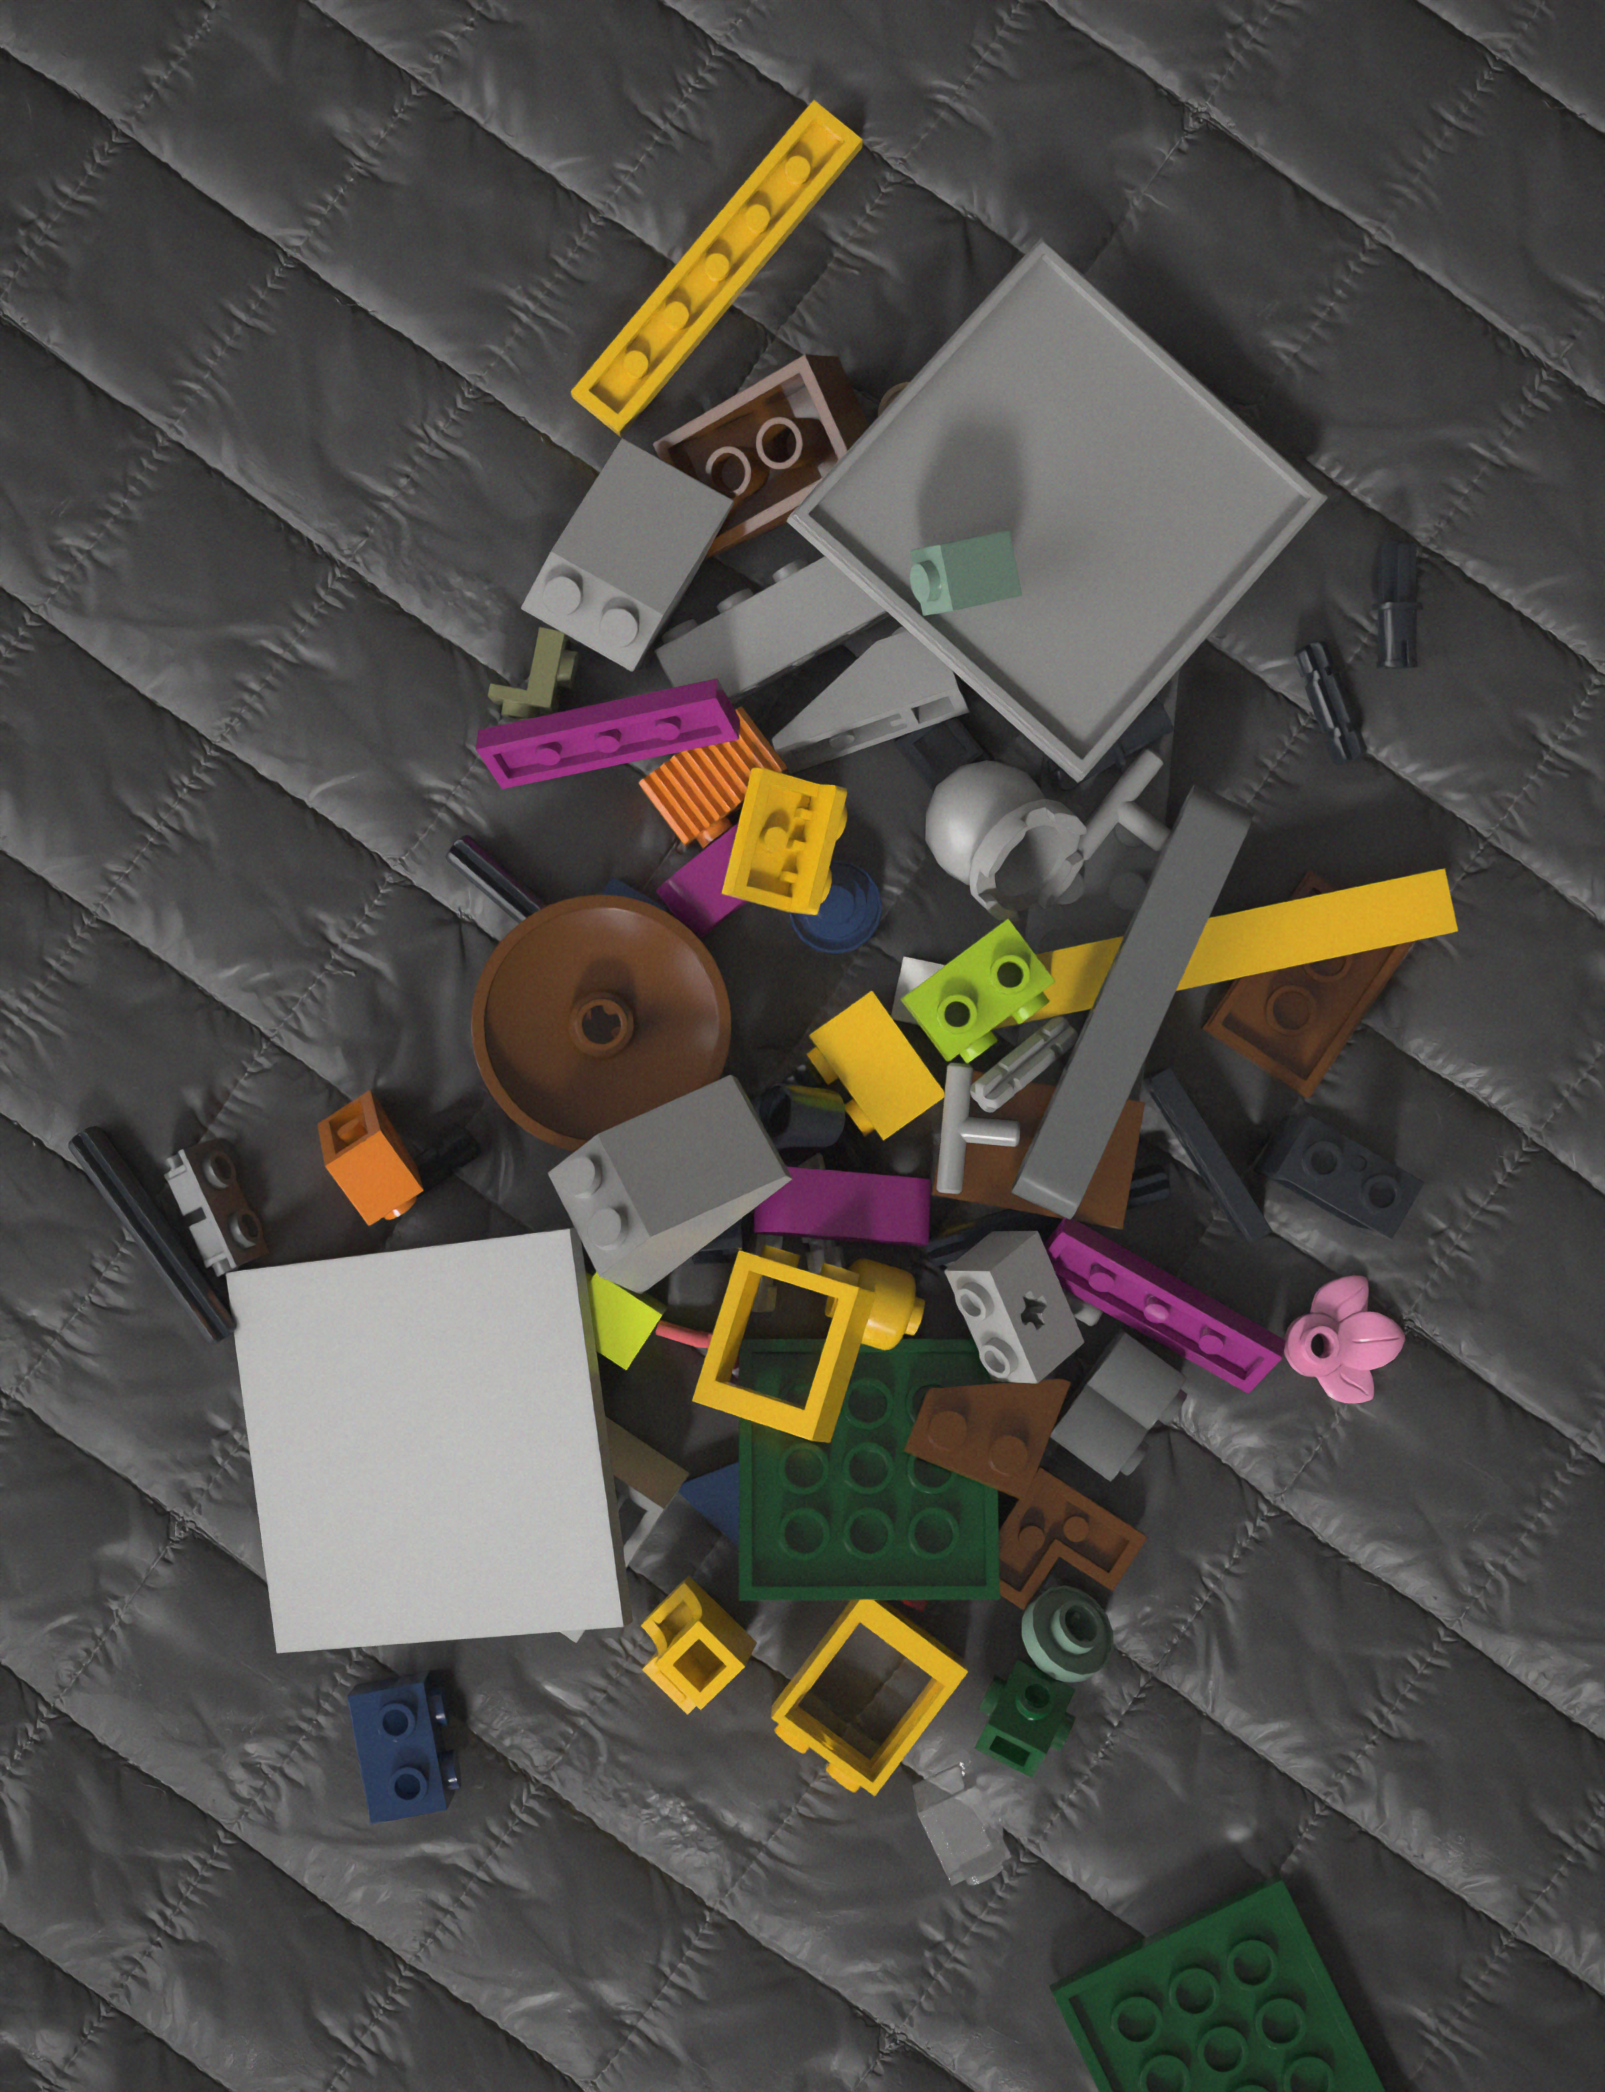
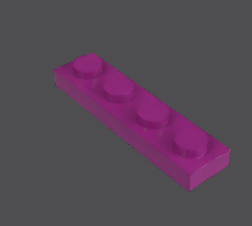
M718 678L480 729L477 735L476 751L501 789L739 740L740 718Z
M1064 1218L1043 1243L1063 1289L1248 1394L1283 1358L1286 1340L1073 1218L1070 1220Z

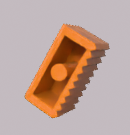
M742 706L735 710L740 718L739 740L679 752L639 782L643 792L686 849L697 841L703 849H706L734 827L728 818L743 807L752 768H765L782 774H788V767Z

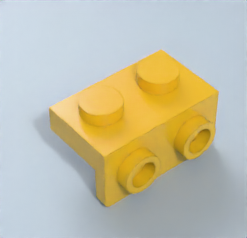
M752 768L721 894L791 913L817 915L820 904L826 899L831 888L832 872L829 867L835 842L842 835L847 822V808L845 806L847 789L836 785L816 784L765 768Z

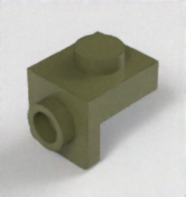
M539 627L527 690L490 684L488 697L494 704L503 706L502 716L522 721L540 717V713L549 715L558 713L562 688L572 689L574 685L579 656L577 651L570 650L571 641L565 633Z

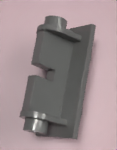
M218 1138L178 1151L179 1154L165 1160L169 1172L164 1174V1177L172 1189L182 1214H189L202 1207L206 1215V1219L189 1227L206 1268L213 1266L218 1277L240 1267L242 1264L270 1253L263 1239L261 1223L258 1217L250 1210L236 1180L235 1166L230 1157L224 1153Z

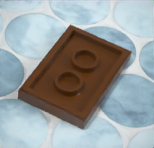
M1308 870L1304 873L1286 902L1340 890L1311 870ZM1414 941L1233 979L1201 1029L1305 1099H1309Z
M973 1071L972 1084L985 1073ZM1029 1082L1001 1107L990 1113L981 1109L978 1102L971 1096L969 1117L1018 1121L1020 1124L1019 1144L1011 1147L966 1142L963 1187L959 1194L942 1193L936 1189L939 1164L938 1152L931 1194L1064 1219L1065 1217L1011 1193L1015 1177L1056 1086ZM1127 1099L1082 1201L1072 1217L1078 1222L1123 1229L1145 1102Z

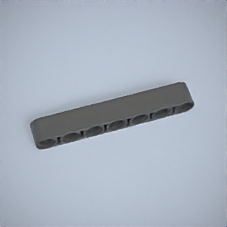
M1196 784L1191 788L1011 1188L1012 1194L1069 1220L1074 1216L1254 816V810Z

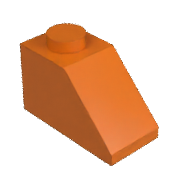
M371 1089L317 1124L325 1167L368 1226L383 1217L386 1220L394 1219L413 1206L417 1200V1195L424 1191L418 1168Z

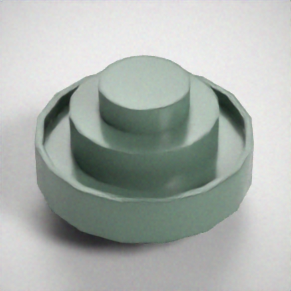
M1065 1585L1049 1588L1027 1606L1022 1617V1639L1027 1652L1039 1669L1052 1678L1067 1683L1086 1681L1109 1662L1114 1650L1111 1624L1107 1614L1097 1601L1082 1590Z

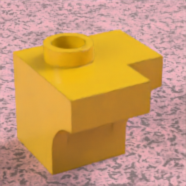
M688 1575L641 1624V1627L649 1634L658 1650L645 1663L642 1670L688 1715L696 1706L701 1710L746 1666L757 1642Z

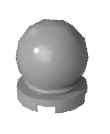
M985 760L958 767L936 786L926 809L925 841L938 864L948 875L966 885H970L971 895L996 919L1003 921L1009 919L1011 922L1019 921L1018 911L1025 910L1036 902L1044 909L1049 907L1071 885L1082 867L1084 857L1077 852L1080 835L1087 834L1086 827L1061 802L1047 799L1028 773L1008 763Z

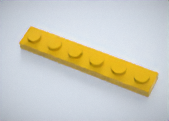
M813 100L572 389V398L618 436L622 437L862 149L863 139Z

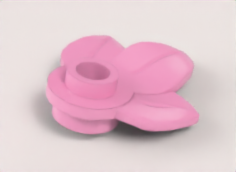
M1350 1275L1340 1277L1319 1288L1313 1299L1310 1313L1296 1318L1284 1335V1340H1286L1284 1354L1291 1367L1304 1376L1317 1377L1327 1395L1342 1403H1362L1372 1400L1374 1397V1383L1370 1370L1382 1367L1394 1360L1405 1342V1334L1394 1320L1378 1312H1367L1369 1287L1368 1280L1364 1276ZM1316 1334L1321 1335L1324 1343L1323 1352L1318 1357L1314 1355L1311 1349V1341Z

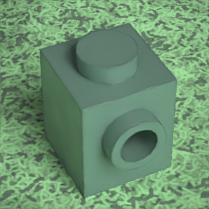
M1010 530L910 550L913 564L910 570V583L916 599L921 604L923 616L956 611L1022 596Z

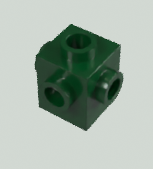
M1017 1660L1006 1681L995 1675L987 1689L978 1711L989 1717L974 1749L1032 1778L1049 1748L1051 1747L1060 1752L1067 1740L1076 1716L1066 1712L1076 1689L1060 1680L1052 1678L1039 1669L1037 1665H1027Z

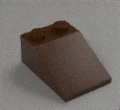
M805 354L654 442L653 446L659 459L735 501L705 558H711L787 524L789 515L869 428V424L839 357Z

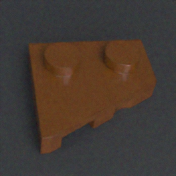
M1064 1379L1041 1380L1039 1383L1011 1382L928 1389L903 1451L1024 1500L1030 1490L1071 1382Z

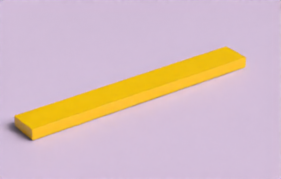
M1445 868L1208 918L1176 991L1458 932ZM1124 936L1036 954L1037 958L1055 980V983L1043 991L1050 1002L1021 1024L1091 1009ZM1010 1015L992 1030L1018 1025V1023Z

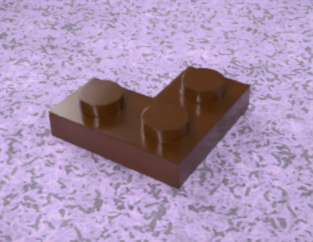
M1039 1465L1026 1499L1016 1498L999 1524L1000 1595L1025 1610L1058 1557H1061L1113 1591L1148 1537Z

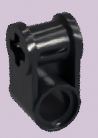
M777 1082L751 1101L753 1108L786 1167L798 1168V1166L824 1148L833 1145L839 1139L844 1128L845 1106L842 1097L834 1090Z

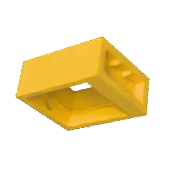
M763 1244L760 1256L739 1250L692 1401L811 1441L830 1443L876 1293L857 1287L860 1274L823 1263L819 1275L797 1268L800 1255ZM762 1275L839 1299L806 1407L729 1382Z
M851 1600L773 1703L771 1718L778 1723L774 1731L796 1751L805 1754L810 1747L830 1762L825 1768L826 1771L846 1789L856 1793L862 1786L873 1796H876L968 1673L966 1662L886 1600ZM859 1623H862L932 1676L931 1680L871 1760L798 1706Z

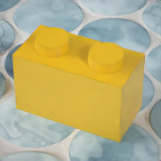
M870 991L809 1035V1038L816 1047L806 1053V1055L828 1085L838 1078L853 1098L844 1105L845 1110L864 1137L875 1130L880 1138L885 1140L945 1096L943 1089L873 991Z

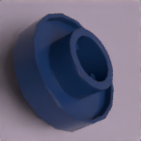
M834 859L831 860L829 867L832 872L831 888L826 899L820 904L817 915L789 912L791 926L802 942L816 951L836 955L854 951L870 939L879 925L882 903L879 889L866 871L854 863Z

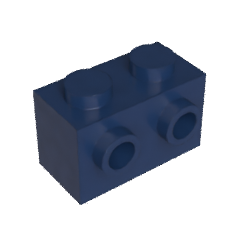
M431 1670L355 1685L347 1696L370 1825L447 1810L454 1797L453 1789L461 1788V1771L455 1749L448 1751L445 1749L441 1726L449 1725L450 1716L444 1687L434 1688Z

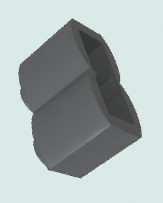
M1121 1328L1062 1405L1050 1437L1110 1482L1119 1471L1128 1476L1139 1465L1150 1445L1143 1441L1149 1429L1157 1420L1166 1425L1185 1402L1188 1394L1181 1387L1187 1377Z

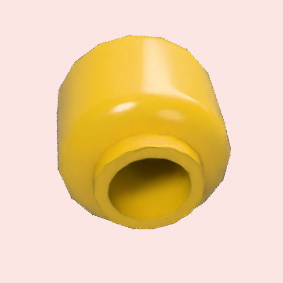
M866 1258L857 1259L848 1269H845L860 1274L857 1287L876 1293L862 1338V1344L882 1350H890L900 1342L904 1333L911 1336L915 1335L922 1320L925 1301L922 1298L915 1297L916 1284L912 1274ZM827 1297L826 1316L833 1318L838 1298Z

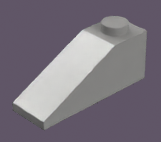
M902 626L894 631L892 636L876 641L774 736L772 742L776 753L788 767L789 773L792 774L970 711L959 676Z

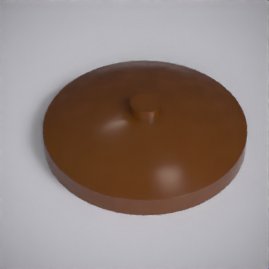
M617 895L579 896L551 904L533 913L511 930L495 948L481 973L474 994L471 1012L472 1045L478 1068L487 1088L508 1116L537 1138L554 1146L576 1151L603 1131L718 1081L727 1059L731 1038L730 1004L723 978L713 957L696 935L678 919L649 903Z

